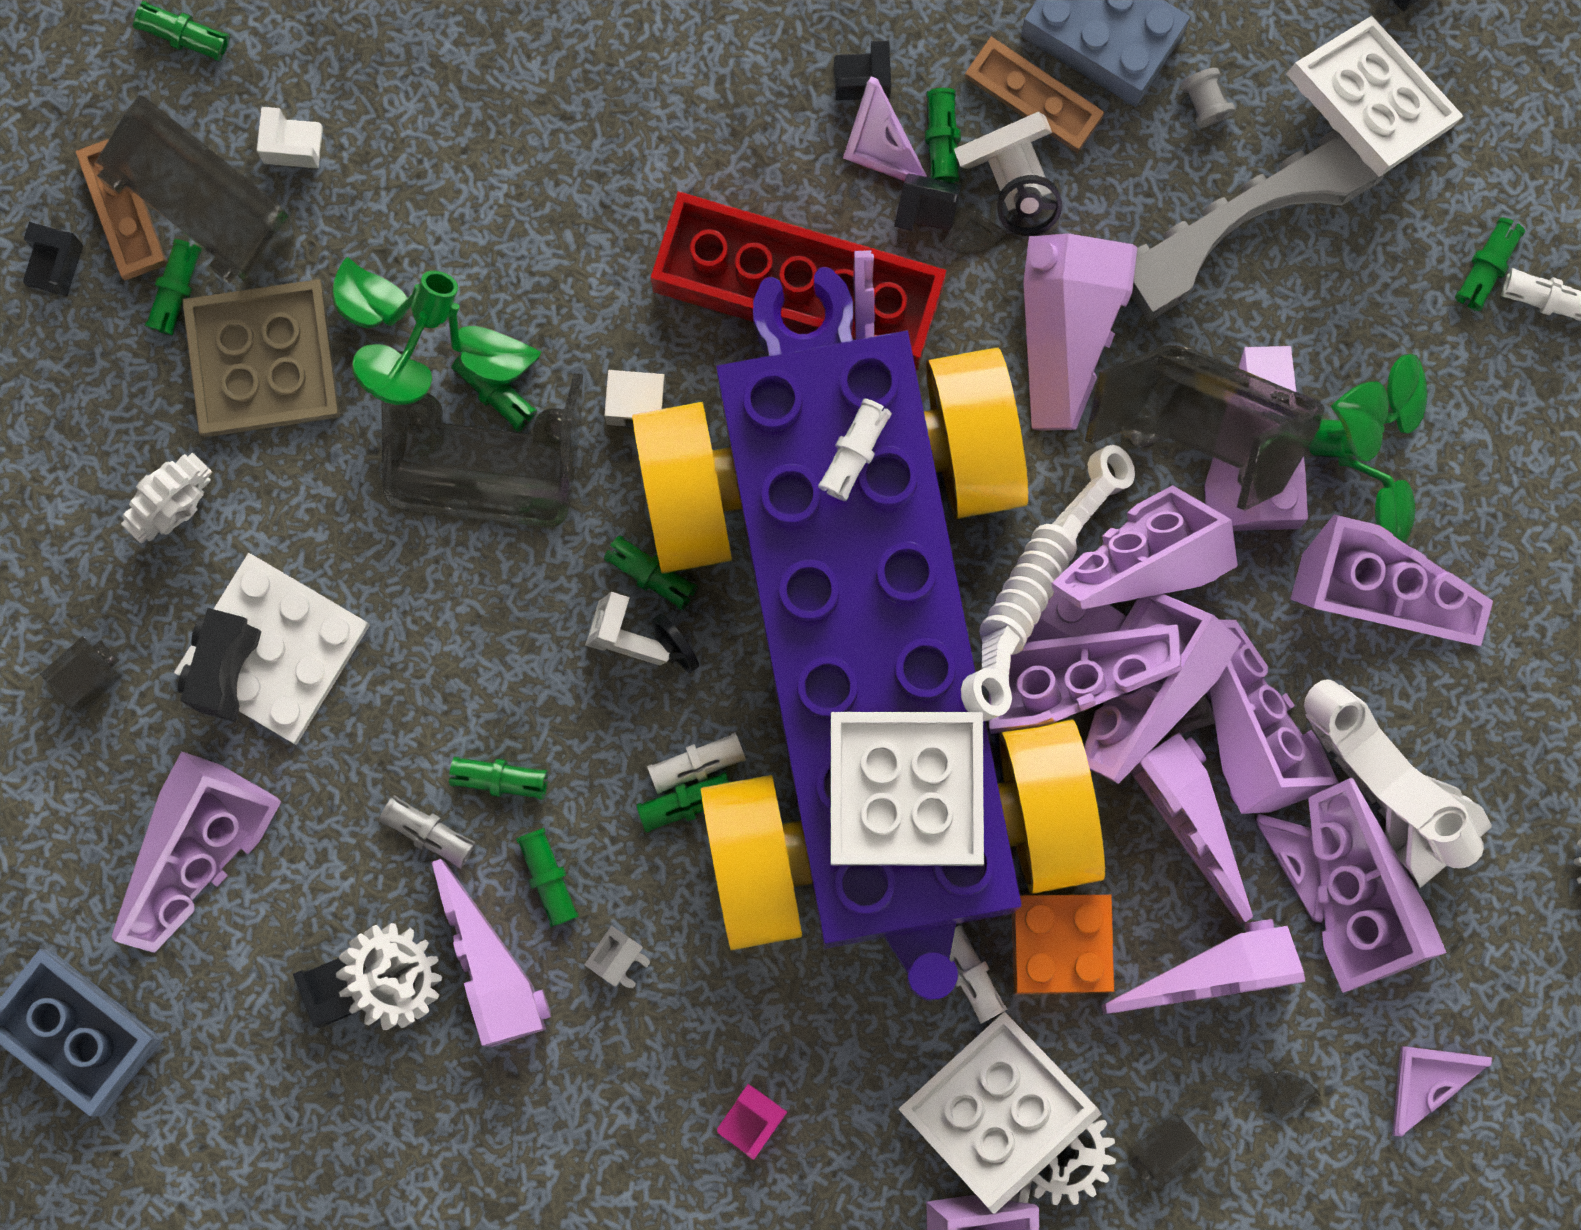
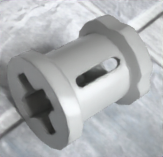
M1209 68L1197 72L1185 79L1180 85L1184 93H1189L1198 114L1195 122L1199 128H1205L1232 116L1236 111L1234 104L1227 102L1218 81L1221 77L1218 68Z

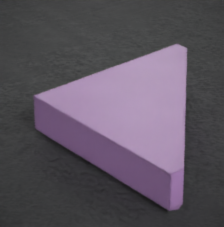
M871 77L867 82L843 159L905 181L908 173L927 177L878 79Z
M871 250L854 251L855 340L874 337L875 314L874 288L872 284L874 254H871Z
M1257 814L1256 824L1314 922L1322 923L1324 907L1323 903H1319L1318 887L1321 886L1319 860L1314 854L1312 829Z
M1400 1047L1392 1136L1402 1137L1420 1120L1446 1102L1482 1070L1489 1067L1492 1057Z

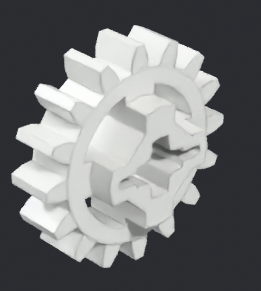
M191 453L188 457L185 454L182 455L176 464L173 461L165 462L158 470L150 475H146L136 486L138 489L137 493L129 503L132 508L123 514L122 517L125 520L121 525L140 543H143L146 539L152 541L158 532L165 535L169 534L183 521H188L198 510L196 508L197 503L204 493L202 488L210 483L211 479L209 476L212 474V471L194 453Z
M394 923L389 924L382 931L377 925H374L365 931L364 935L360 933L349 942L351 948L341 953L339 957L343 963L348 965L336 972V978L347 981L348 985L339 992L340 997L352 996L355 1002L351 1005L349 1011L352 1014L361 1009L365 1011L364 1024L368 1026L380 1018L383 1030H389L396 1023L401 1028H405L415 1021L414 1018L418 1020L429 1012L427 1005L439 997V994L430 988L442 981V976L437 973H431L430 968L439 961L438 957L425 956L424 951L429 943L427 940L415 944L412 941L414 936L413 929L409 928L401 935H398V930ZM363 964H365V966H366V969H365L364 974H363ZM397 974L400 975V977H398L397 979H396V978H389V979H388V977H385V978H382V979H379V978H378V977L381 976V975H383V976H387V975L394 976V975H397Z
M1105 1120L1096 1121L1086 1128V1131L1092 1138L1094 1149L1084 1147L1077 1137L1068 1145L1069 1148L1075 1149L1074 1159L1068 1158L1065 1160L1064 1166H1061L1060 1175L1058 1158L1055 1157L1047 1165L1050 1169L1049 1181H1046L1037 1174L1028 1182L1033 1181L1036 1184L1032 1196L1039 1199L1047 1190L1051 1192V1204L1058 1205L1062 1194H1067L1071 1204L1076 1205L1079 1201V1191L1083 1190L1090 1197L1096 1195L1092 1183L1095 1180L1105 1183L1109 1181V1177L1101 1171L1103 1164L1111 1165L1116 1162L1115 1158L1105 1155V1148L1115 1144L1114 1138H1102L1100 1134L1107 1125ZM1081 1165L1091 1166L1089 1172L1081 1180L1067 1185L1072 1171Z

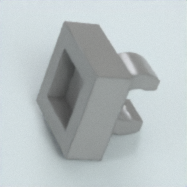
M611 926L584 965L615 987L618 983H621L627 988H633L636 983L626 976V971L634 961L645 967H648L650 961L640 952L643 948L641 945Z

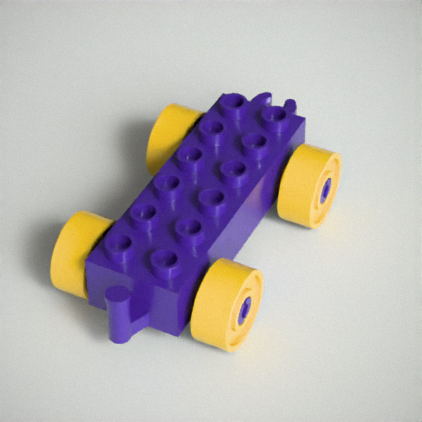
M822 267L814 275V292L824 306L825 319L816 331L809 334H797L790 331L784 325L781 318L784 294L780 281L774 277H768L761 282L753 300L754 329L761 348L766 352L767 356L716 365L730 447L712 450L703 402L632 414L643 483L662 574L732 561L724 512L742 509L800 821L782 824L772 775L701 788L706 826L730 950H736L802 937L794 887L812 884L824 949L884 938L907 973V984L910 991L916 997L923 1000H938L947 996L954 989L958 980V969L955 962L949 960L956 924L1012 914L1022 907L1010 849L1011 846H1016L1024 879L1031 894L1103 881L1105 878L1104 847L1093 782L1083 742L1073 719L1056 721L1039 727L999 733L1000 758L1004 781L1002 783H997L986 723L983 721V866L831 865V712H968L961 698V687L966 677L975 673V667L936 472H942L947 497L955 519L1027 506L1028 479L1026 460L1014 393L1004 357L998 347L936 358L926 362L930 410L924 411L908 330L853 340L851 335L853 299L848 287L832 269ZM863 399H869L884 406L882 411L884 409L890 410L892 415L887 420L872 449L875 455L871 463L864 464L849 493L847 501H842L827 494L828 489L822 491L818 485L838 451L835 444L839 437H844L847 434L861 407Z

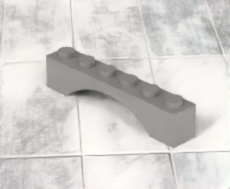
M1332 130L1318 141L1319 148L1307 155L1301 150L1285 159L1279 165L1281 171L1269 178H1266L1264 174L1254 177L1240 188L1242 194L1227 202L1225 197L1214 201L1201 212L1204 217L1191 225H1188L1186 221L1176 224L1163 234L1164 241L1150 249L1147 244L1138 247L1131 297L1146 320L1150 322L1188 298L1197 273L1206 257L1226 235L1244 222L1266 211L1293 204L1324 203L1342 206L1380 183L1385 174L1379 177L1362 161L1360 155L1336 130Z

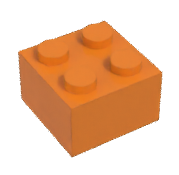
M1112 894L1020 895L1022 907L1015 913H1012L1014 994H1098L1114 992Z

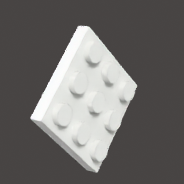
M1370 16L1297 61L1286 73L1302 95L1312 102L1329 121L1331 127L1341 134L1360 155L1362 161L1379 177L1447 132L1463 117L1457 108L1373 16Z
M248 553L214 607L215 610L245 617L248 620V625L262 631L257 648L246 658L237 681L239 712L297 745L370 624ZM190 646L176 668L175 674L180 676L184 665H191L196 649L195 646Z
M831 712V865H984L983 712Z
M1005 1011L899 1108L900 1112L993 1214L1003 1207L1101 1115L1099 1109Z

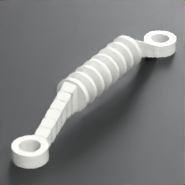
M1106 446L1090 456L1088 473L1091 482L1087 484L1055 522L1040 525L1035 529L1031 541L1027 543L1024 553L1018 559L1017 566L1012 569L1010 578L1004 583L1002 592L996 597L995 604L990 608L988 617L983 620L980 626L983 669L966 677L961 687V698L968 712H983V721L992 720L1009 710L1012 702L1008 676L1010 675V655L1020 653L1025 647L1027 638L1032 634L1034 625L1040 619L1041 612L1047 607L1048 599L1054 594L1052 582L1068 568L1070 561L1076 554V538L1083 525L1109 495L1128 488L1134 481L1135 470L1132 460L1127 452L1119 446ZM1107 462L1113 467L1115 477L1110 473ZM982 685L990 693L991 705L986 702L982 695Z

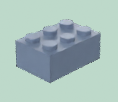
M1036 0L1024 18L1021 37L1124 101L1137 107L1184 36L1191 16L1165 0Z
M39 949L0 998V1045L89 1116H103L164 1040L53 951Z

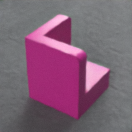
M747 1084L733 1107L718 1126L717 1132L754 1160L787 1114V1111L753 1086Z

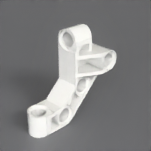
M1328 679L1315 684L1305 698L1304 708L1307 713L1305 715L1327 752L1329 753L1333 750L1337 755L1334 760L1350 778L1354 779L1358 788L1373 804L1377 801L1382 807L1378 811L1386 819L1385 835L1415 887L1420 889L1446 866L1461 869L1477 862L1484 850L1483 841L1480 837L1492 827L1484 809L1470 798L1462 795L1458 788L1423 775L1415 769L1379 728L1367 704L1344 686Z

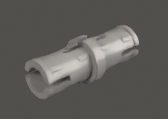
M395 795L386 804L379 818V822L386 824L413 840L415 847L422 851L427 848L460 869L465 865L476 846V842L469 840L442 824L441 818L432 813L428 816Z

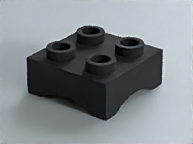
M207 608L205 618H199L193 629L191 645L195 646L196 649L191 665L185 664L179 677L178 692L182 693L180 701L199 713L235 722L240 708L237 698L239 673L246 658L257 648L262 631L248 625V620L245 617Z

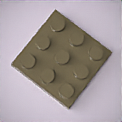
M320 279L182 299L198 429L202 438L340 417L324 287Z

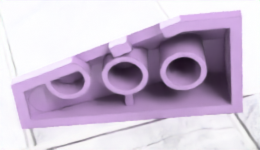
M1074 234L1029 236L1024 273V299L1032 429L1040 431L1076 430L1097 379L1094 370L1104 346L1110 348L1115 333L1111 331L1120 306L1126 307L1132 294L1137 247L1135 245Z
M1291 346L1245 347L1242 353L1222 428L1204 485L1205 504L1232 519L1233 531L1300 529L1308 520L1306 473Z
M1172 485L1136 504L1127 512L1128 521L1119 530L1110 528L1102 536L1103 545L1095 552L1083 553L1052 582V589L1080 609H1087L1201 587L1215 581L1219 576L1238 566L1232 519Z
M1165 594L1137 599L1119 631L1178 624L1182 671L1104 702L1103 707L1095 711L1084 748L1089 769L1118 784L1217 682L1241 643V640L1214 615Z
M1220 620L1241 640L1221 676L1210 688L1222 771L1230 787L1231 798L1238 806L1241 814L1273 812L1308 799V797L1338 784L1335 773L1316 735L1312 730L1302 735L1288 715L1287 711L1295 705L1287 693L1281 696L1264 680L1263 677L1268 673V666L1236 620Z
M1178 624L1026 642L1025 647L1020 653L1010 655V675H1008L1012 696L1010 708L1005 714L989 720V730L991 734L1048 725L1182 671ZM989 693V704L991 705V696Z
M441 859L433 861L432 866L444 911L450 926L454 925L457 933L453 935L455 953L463 971H468L471 981L464 983L482 1046L494 1047L546 1030L543 1019L551 1017V1013L543 989L534 991L533 984L447 863Z
M1273 919L1245 923L1246 933L1234 935L1101 1005L1104 1015L1305 982L1304 971L1288 926L1274 928Z

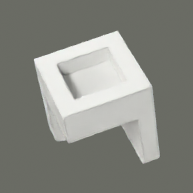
M262 107L257 153L264 164L319 168L323 126L319 122L286 120L280 108Z
M608 370L604 413L607 425L626 426V419L633 420L632 414L662 409L663 393H666L665 375Z

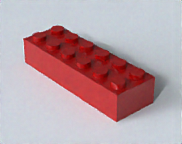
M678 191L650 279L654 293L753 322V300L758 288L765 278L774 277L780 281L783 288L784 305L781 309V318L784 325L790 331L797 334H809L816 331L825 319L824 306L814 292V275L818 269L828 267L846 283L853 299L851 335L852 339L855 340L854 251L871 250V254H874L872 279L875 314L874 336L908 330L915 369L918 370L942 294L947 270Z

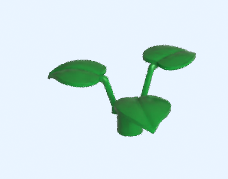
M349 257L345 258L336 273L332 287L334 306L342 317L357 326L374 328L382 322L388 326H393L397 321L403 319L410 308L412 310L416 324L402 355L389 346L373 344L359 349L352 361V372L360 386L367 393H372L375 398L394 405L411 404L422 399L427 394L432 382L431 371L427 366L411 360L410 357L424 327L436 328L444 323L447 318L449 319L451 347L457 352H462L459 358L461 367L470 375L484 382L507 384L515 381L539 359L541 351L484 327L466 326L458 330L457 313L460 306L457 303H453L458 291V284L450 275L444 272L428 271L424 273L420 283L414 286L413 292L408 298L396 285L376 274L366 271Z
M1404 354L1394 363L1388 377L1387 393L1384 386L1377 381L1359 384L1331 405V408L1340 420L1315 419L1310 425L1308 432V447L1313 456L1337 457L1339 466L1351 467L1379 480L1383 484L1384 488L1380 489L1376 496V525L1382 526L1403 543H1406L1410 536L1415 518V501L1409 483L1405 480H1397L1394 483L1392 476L1359 461H1370L1378 454L1382 445L1383 424L1396 420L1399 431L1408 434L1413 432L1421 423L1427 404V382L1418 355Z

